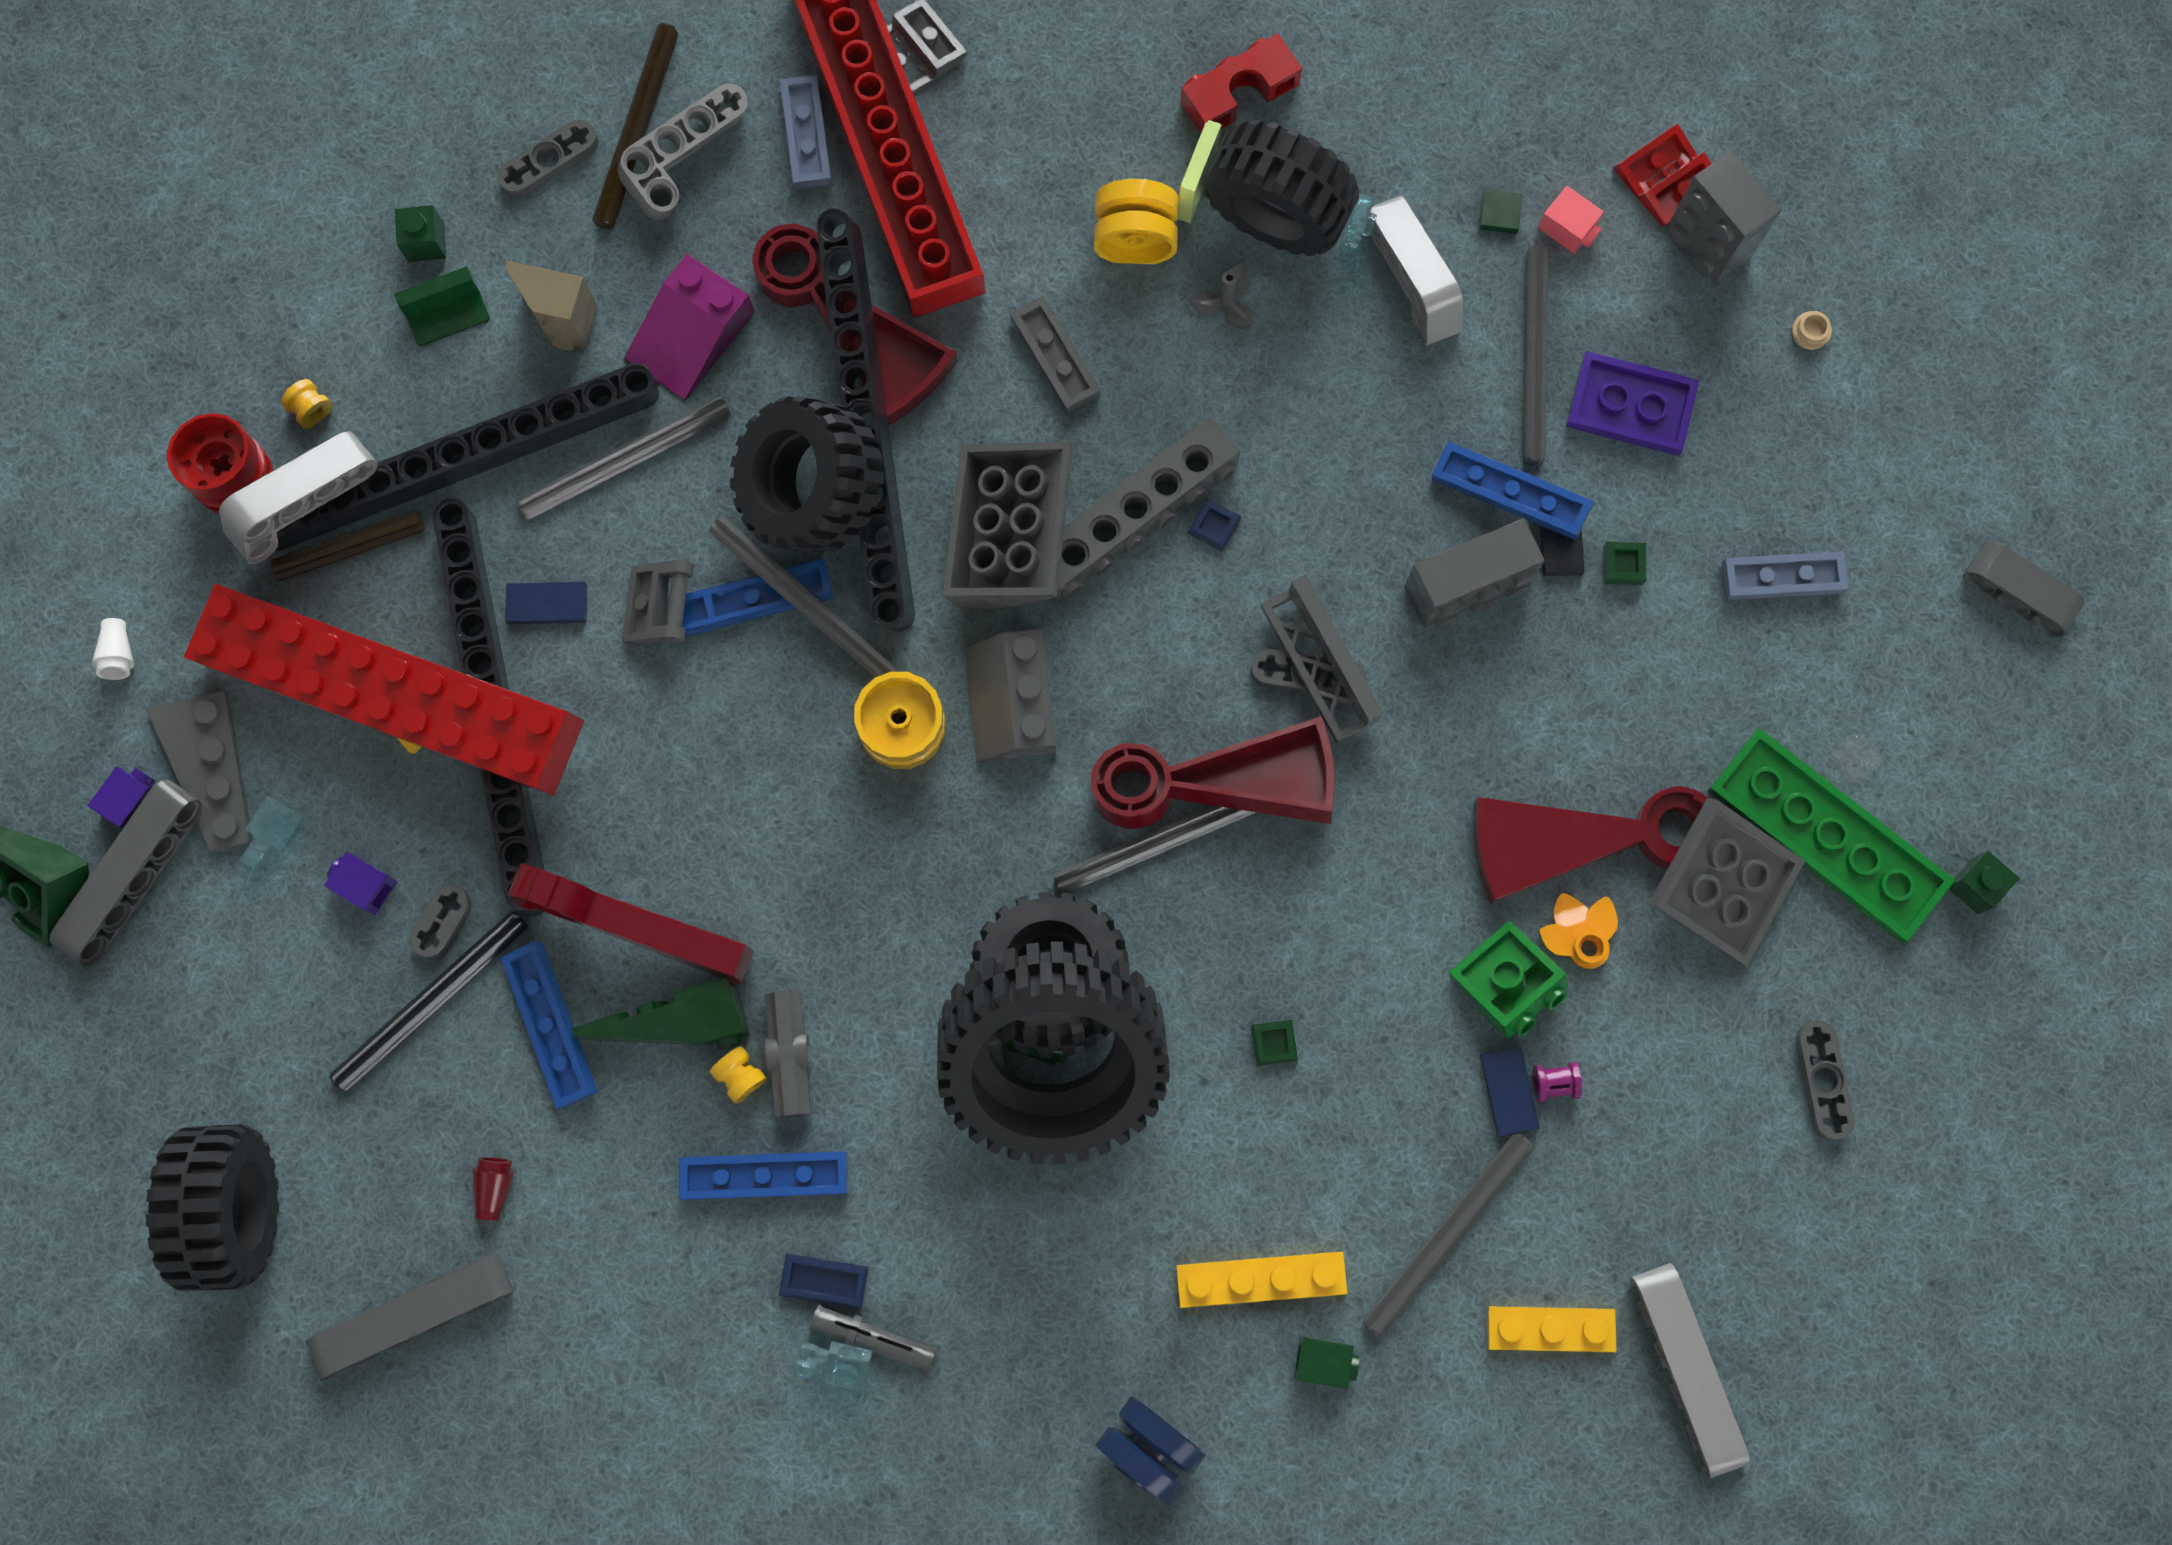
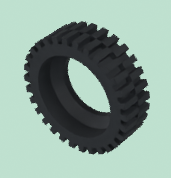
M1037 942L1026 944L1027 955L1020 957L1015 947L1004 950V962L1001 964L993 956L982 961L983 975L972 968L965 974V986L958 982L951 990V1001L945 1000L942 1007V1018L939 1017L938 1091L940 1098H944V1109L948 1116L954 1114V1124L958 1129L962 1131L969 1127V1139L976 1144H979L987 1137V1150L998 1154L1003 1146L1008 1147L1009 1159L1019 1161L1023 1152L1030 1153V1161L1035 1164L1043 1163V1155H1054V1164H1066V1154L1075 1153L1078 1162L1089 1159L1090 1148L1096 1147L1099 1154L1103 1155L1111 1151V1139L1114 1138L1121 1146L1130 1140L1129 1127L1140 1133L1147 1126L1146 1115L1154 1118L1159 1110L1158 1100L1164 1101L1167 1093L1166 1082L1169 1083L1170 1077L1162 1007L1160 1002L1157 1003L1156 993L1151 985L1145 988L1144 977L1137 970L1129 975L1128 963L1120 958L1110 966L1109 952L1097 949L1093 958L1088 957L1087 945L1078 943L1074 944L1072 953L1063 952V942H1051V952L1040 953L1039 943ZM1045 1012H1067L1083 1015L1103 1023L1114 1031L1113 1046L1104 1062L1088 1075L1062 1084L1032 1083L1010 1074L994 1058L989 1047V1037L1010 1022L1025 1016Z

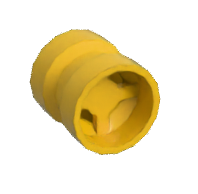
M742 1046L735 1048L722 1057L709 1071L717 1082L726 1083L725 1086L728 1088L727 1095L734 1104L742 1102L767 1081V1077L759 1068H754L748 1064L750 1056Z

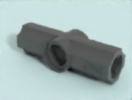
M785 990L765 994L769 1037L765 1039V1056L768 1073L772 1075V1097L775 1118L812 1115L808 1075L812 1065L811 1062H808L807 1046L810 1045L808 1034H805L802 992L800 990Z

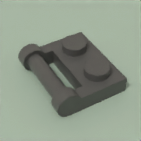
M670 560L632 566L622 635L623 643L638 646L662 642H684L686 630L682 627L688 578L693 577V563L684 560ZM669 578H672L666 625H664Z

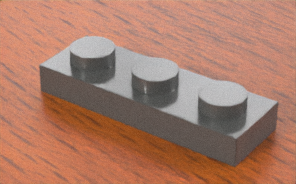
M1044 296L1010 313V320L1067 414L1100 396L1101 390Z

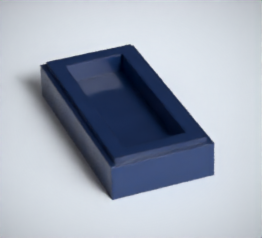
M586 582L506 584L505 622L508 625L587 623Z
M1522 1047L1479 1055L1497 1137L1540 1129Z
M786 1253L778 1296L862 1309L869 1267Z

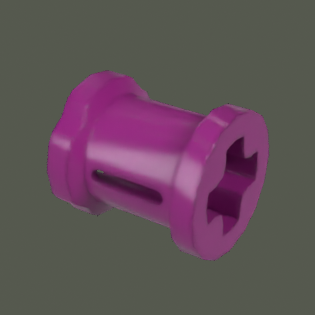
M1569 1062L1567 1067L1545 1069L1542 1065H1534L1533 1081L1535 1096L1538 1102H1545L1548 1097L1571 1095L1573 1099L1581 1098L1582 1080L1577 1062Z

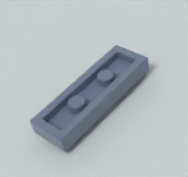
M809 75L780 79L794 189L832 185L818 76Z
M1844 551L1725 558L1722 562L1726 600L1844 594L1849 589Z

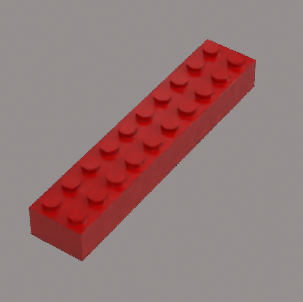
M792 0L913 318L985 294L982 269L877 0Z
M218 584L213 586L184 655V658L210 669L552 796L556 793L584 723V720L563 709Z

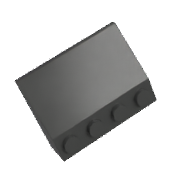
M1071 441L961 445L943 597L961 610H998L1056 598L1074 446Z

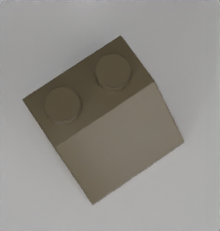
M507 261L505 267L546 337L551 341V344L565 351H573L574 346L586 349L598 306L584 278Z

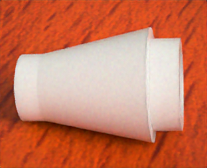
M118 618L104 619L101 621V630L92 666L96 669V675L100 678L107 680L125 679L130 675V669L135 665L126 632V622Z

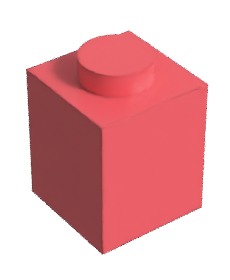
M1566 186L1544 213L1538 229L1573 254H1576L1582 245L1589 248L1601 233L1602 228L1598 224L1604 211Z

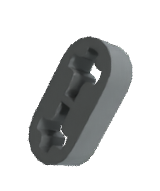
M448 885L438 889L433 895L410 936V944L418 955L428 959H435L444 955L449 949L471 910V899L464 890L457 886ZM455 894H458L456 901L461 905L460 909L457 912L450 910L444 921H442L441 918L446 911L445 905L442 904L444 898L452 899ZM438 923L441 924L435 935L440 940L437 947L429 946L425 951L426 943L421 940L424 933L432 934Z

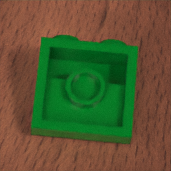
M1510 920L1449 971L1450 979L1478 1005L1479 1012L1507 1040L1515 1033L1519 1037L1527 1034L1537 1022L1535 1016L1545 1007L1549 1010H1554L1567 997V992L1565 991L1568 988L1566 973Z

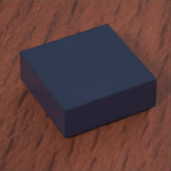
M1207 498L1188 530V534L1223 551L1240 522L1241 516Z

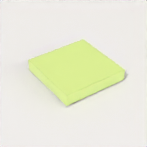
M1210 120L1205 123L1180 186L1178 219L1187 223H1191L1204 190V176L1218 149L1221 124Z

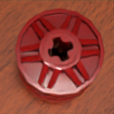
M203 414L195 416L182 424L171 437L166 453L168 468L175 479L186 490L191 492L204 507L216 514H219L221 504L233 493L274 471L273 462L266 451L239 422L223 414Z

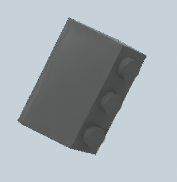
M1043 628L1003 632L965 647L977 763L1056 755Z

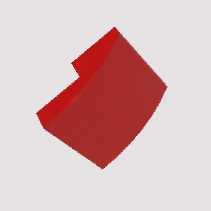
M1677 123L1614 166L1613 169L1654 219L1663 227L1670 222L1694 176L1712 163L1705 152L1697 155ZM1678 167V169L1675 170L1673 173H1669L1670 171ZM1660 178H1664L1663 180L1655 184V182L1658 181Z

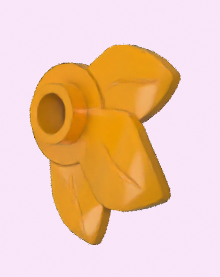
M1561 893L1554 906L1555 924L1544 926L1539 930L1541 940L1551 953L1570 957L1573 963L1580 968L1595 969L1607 960L1610 952L1608 940L1618 928V918L1614 904L1606 896L1588 909L1576 898L1566 893ZM1584 942H1591L1595 946V954L1593 956L1583 954L1581 946Z

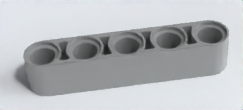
M1668 1263L1630 1277L1631 1287L1636 1286L1642 1301L1638 1305L1647 1328L1652 1327L1657 1340L1654 1343V1347L1663 1369L1667 1367L1673 1383L1669 1384L1678 1409L1684 1410L1689 1423L1685 1427L1695 1451L1699 1450L1705 1466L1701 1467L1703 1473L1708 1479L1749 1465L1750 1458L1683 1283L1675 1267Z

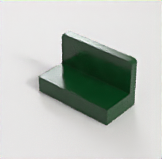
M467 266L394 293L400 310L408 319L418 346L429 344L487 322L490 319L476 280Z

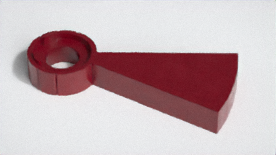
M795 223L773 227L766 232V235L759 239L753 253L752 263L762 292L769 299L783 306L798 307L813 303L831 333L817 232L807 226L804 227V225ZM789 251L802 252L810 259L807 269L795 277L782 276L774 269L778 258ZM856 299L848 300L845 303L843 313H849L855 308ZM872 305L888 424L891 425L921 404L944 381L957 363V354L953 349ZM861 336L855 337L850 341L849 352L860 347ZM867 374L857 377L862 387L867 381Z
M1322 716L1172 766L1167 764L1159 752L1147 745L1123 743L1107 750L1099 757L1091 772V788L1094 804L1099 814L1107 822L1125 829H1138L1152 825L1168 810L1172 799L1331 824L1335 789L1334 762L1330 740ZM1136 771L1146 775L1150 780V786L1142 795L1128 798L1116 793L1113 789L1114 781L1122 773Z
M1674 786L1658 791L1642 805L1636 819L1478 797L1474 802L1473 831L1475 854L1481 880L1490 904L1637 845L1643 855L1653 864L1668 869L1680 847L1673 846L1662 838L1659 831V821L1662 814L1670 811L1680 812L1686 815L1693 825L1707 797L1702 792L1690 789L1689 787Z
M526 864L519 865L507 894L510 898L514 899V902L518 903L517 905L533 911L535 908L564 920L586 925L715 977L727 978L737 985L742 984L754 951L744 943L597 893L574 881Z

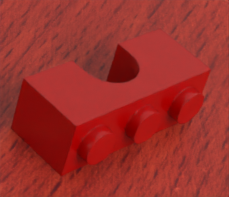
M1279 34L1267 40L1261 38L1255 41L1244 53L1236 57L1229 56L1223 59L1210 72L1204 75H1194L1187 80L1181 89L1180 104L1200 134L1208 120L1221 124V129L1236 121L1238 104L1231 95L1233 90L1242 86L1253 87L1269 103L1300 85L1302 68Z

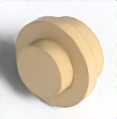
M1818 311L1805 312L1799 315L1792 325V336L1795 342L1809 350L1823 347L1832 334L1831 323L1828 317Z

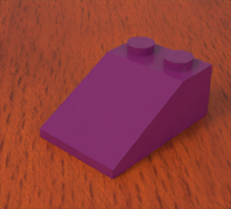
M686 254L663 283L624 359L631 364H643L648 367L657 382L686 401L755 313L749 295Z

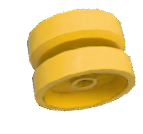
M1124 179L1102 186L1095 193V219L1098 222L1094 225V251L1101 258L1113 263L1158 264L1172 258L1177 253L1178 227L1174 223L1178 221L1179 195L1173 188L1161 182L1147 179Z
M888 672L875 677L861 690L854 708V723L865 750L876 762L889 768L911 769L926 763L939 751L944 740L946 719L938 694L924 678L910 672ZM899 716L907 717L905 722L901 724L893 722V720L899 721Z

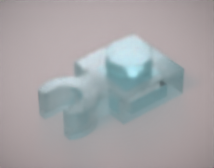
M1360 193L1341 249L1356 253L1363 235L1371 236L1377 214L1371 212L1375 198Z

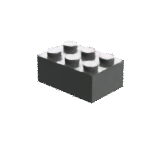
M1731 150L1694 176L1667 227L1670 229L1669 235L1673 243L1679 248L1685 247L1694 258L1693 264L1697 272L1703 277L1709 276L1714 283H1717L1751 259L1782 210Z
M1523 518L1415 563L1405 588L1424 628L1434 623L1437 628H1442L1458 620L1457 614L1471 608L1473 613H1478L1491 607L1495 603L1493 599L1507 594L1508 598H1514L1530 589L1529 584L1538 577L1537 573L1545 559Z

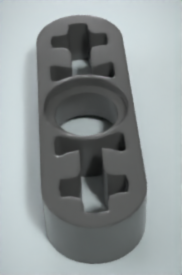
M584 120L571 121L504 163L497 175L502 190L513 198L525 197L592 155L599 143L594 127ZM580 133L582 136H585L587 142L580 145L579 142H575L573 136ZM559 143H564L565 147L569 150V155L565 156ZM554 152L559 155L558 162L554 166L545 168L539 165V159L544 153ZM531 162L534 170L537 172L536 176H533L531 170L526 165L527 163ZM516 172L518 176H521L523 182L520 185L511 182V174Z
M1265 649L1255 655L1251 665V675L1257 684L1268 688L1308 693L1303 683L1298 679L1293 665L1290 671L1291 682L1284 681L1285 672L1276 671L1273 672L1272 678H1267L1264 676V670L1258 669V665H1264L1266 659L1274 660L1275 667L1286 669L1287 661H1290L1285 651ZM1298 653L1299 656L1313 660L1316 659L1315 655ZM1324 657L1320 658L1319 662L1328 664ZM1356 663L1366 681V673L1363 667ZM1317 669L1320 676L1319 680L1315 683L1317 689L1335 694L1338 681L1331 679L1330 688L1323 687L1327 672ZM1341 688L1339 696L1347 698Z
M1820 1020L1811 1021L1802 1025L1797 1031L1796 1045L1812 1125L1815 1132L1825 1140L1835 1141L1844 1139L1850 1135L1854 1128V1116L1837 1034L1834 1028L1827 1022ZM1813 1028H1816L1818 1035H1825L1826 1043L1820 1045L1821 1057L1830 1055L1832 1062L1822 1061L1811 1065L1810 1058L1818 1057L1817 1047L1807 1042V1037L1813 1035ZM1819 1069L1828 1070L1834 1077V1087L1828 1093L1820 1091L1814 1084V1075ZM1839 1096L1840 1103L1831 1104L1834 1116L1842 1117L1843 1124L1837 1126V1133H1834L1832 1127H1825L1823 1119L1830 1117L1828 1104L1819 1106L1818 1099L1826 1100Z

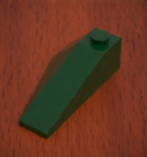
M0 826V899L4 897L18 911V913L12 915L11 921L21 931L49 948L53 946L50 944L49 938L54 926L89 877L88 863L60 845Z
M727 978L673 993L675 1002L670 1004L669 1001H650L641 1004L636 1009L637 1015L629 1017L628 1012L615 1013L572 1028L574 1037L580 1040L707 1046L716 1044L718 1050L742 1044L740 1037L750 1035L739 989Z

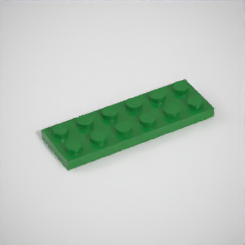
M1760 728L1753 732L1707 790L1708 793L1722 804L1805 861L1803 864L1804 868L1902 944L1910 940L1955 881L1953 877Z

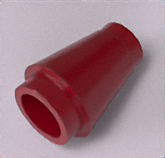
M494 1157L478 1158L477 1167L472 1168L475 1218L492 1221L500 1220V1214L515 1173L511 1170V1160Z

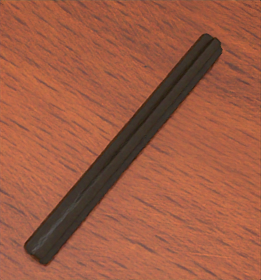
M660 23L656 28L592 218L599 228L611 230L620 211L627 189L618 177L617 167L623 152L645 136L678 37V32L671 24ZM636 160L627 162V167L631 172H633Z

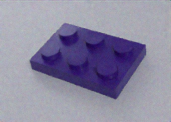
M1586 351L1582 358L1565 427L1679 456L1684 448L1699 380Z

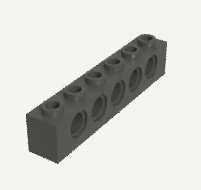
M1211 416L1064 526L1056 598H1052L1055 602L1062 596L1067 600L1074 597L1083 589L1085 585L1082 582L1093 573L1100 576L1107 572L1115 564L1114 557L1124 549L1128 553L1137 549L1146 540L1145 533L1155 526L1158 529L1166 527L1177 516L1175 511L1185 503L1193 506L1207 494V486L1215 480L1223 483L1237 471L1238 467L1236 464L1239 461L1240 450ZM1196 460L1204 463L1207 468L1201 472H1193L1186 465ZM1167 483L1174 486L1176 491L1166 496L1158 493L1156 487ZM1137 506L1142 508L1146 514L1139 519H1133L1128 517L1125 511L1130 507ZM1106 529L1113 532L1115 537L1109 542H1100L1094 535L1098 531ZM1069 553H1078L1084 557V561L1077 566L1068 565L1063 559Z

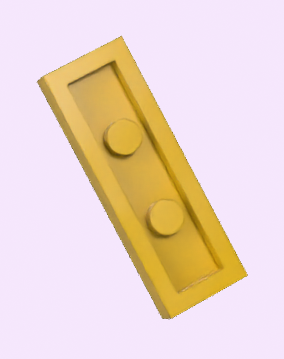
M1487 1306L1488 1349L1616 1352L1615 1309Z

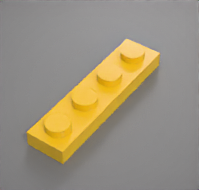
M1343 1252L1176 1265L1180 1308L1348 1294Z

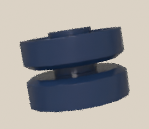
M1131 1396L1120 1410L1119 1416L1121 1422L1136 1434L1135 1437L1131 1439L1116 1427H1108L1095 1446L1115 1463L1114 1467L1133 1483L1144 1491L1146 1489L1159 1499L1170 1505L1183 1486L1180 1478L1165 1464L1169 1460L1184 1472L1193 1473L1206 1454L1146 1405Z

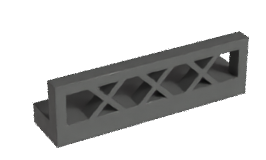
M1306 574L1291 581L1289 590L1261 603L1263 613L1336 744L1378 723L1383 711ZM1292 600L1300 613L1297 625L1294 626L1281 622L1274 609ZM1302 620H1304L1309 630L1301 628ZM1286 631L1294 633L1292 641ZM1298 635L1315 640L1319 647L1315 660L1299 656L1294 647ZM1322 654L1328 664L1319 662ZM1305 665L1313 667L1311 675L1307 671ZM1317 669L1334 674L1338 681L1335 694L1317 689L1314 683ZM1341 688L1347 698L1339 696ZM1324 699L1332 701L1330 710L1327 707ZM1336 703L1353 708L1359 721L1340 730L1333 717Z

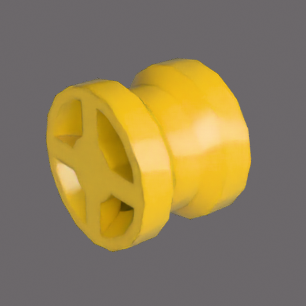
M308 379L300 380L286 390L281 399V406L288 413L296 415V421L303 429L313 428L332 410V402L325 395H319L317 387Z

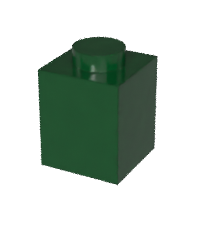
M433 205L395 209L396 244L408 262L446 258L445 226Z
M1986 851L1972 858L1954 878L1955 881L1949 890L1975 913L1980 914L1994 908L2020 878L1990 851Z
M1300 1336L1294 1379L1348 1389L1349 1380L1356 1381L1359 1355L1353 1354V1345Z

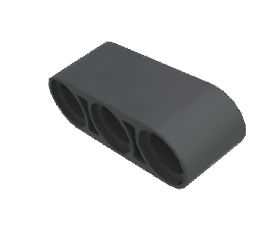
M1986 541L1982 544L1963 574L1964 581L1968 583L1971 580L1981 586L1983 593L2000 604L2006 602L2017 609L2016 614L2036 626L2039 623L2051 631L2049 635L2052 637L2060 638L2065 635L2085 603L2084 598L2077 591L2006 546L1994 541Z

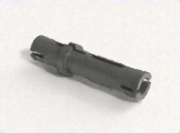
M821 1305L817 1306L809 1328L811 1332H817L845 1342L844 1347L852 1349L853 1346L923 1370L925 1373H929L937 1350L935 1346L932 1347L898 1333L863 1322V1317L856 1314L854 1318L826 1309Z

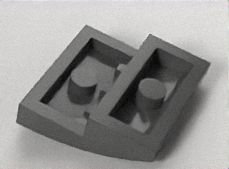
M917 0L894 13L892 24L887 26L890 35L898 44L905 40L911 48L906 52V55L910 58L916 54L922 62L917 65V68L923 77L910 84L913 94L959 64L967 56L965 48L926 0ZM897 53L902 67L906 65V57L902 53Z

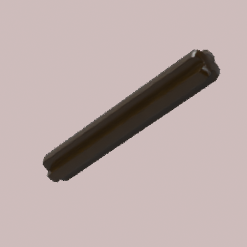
M413 510L274 558L270 561L271 570L278 581H283L421 533L425 530L424 521L417 510Z

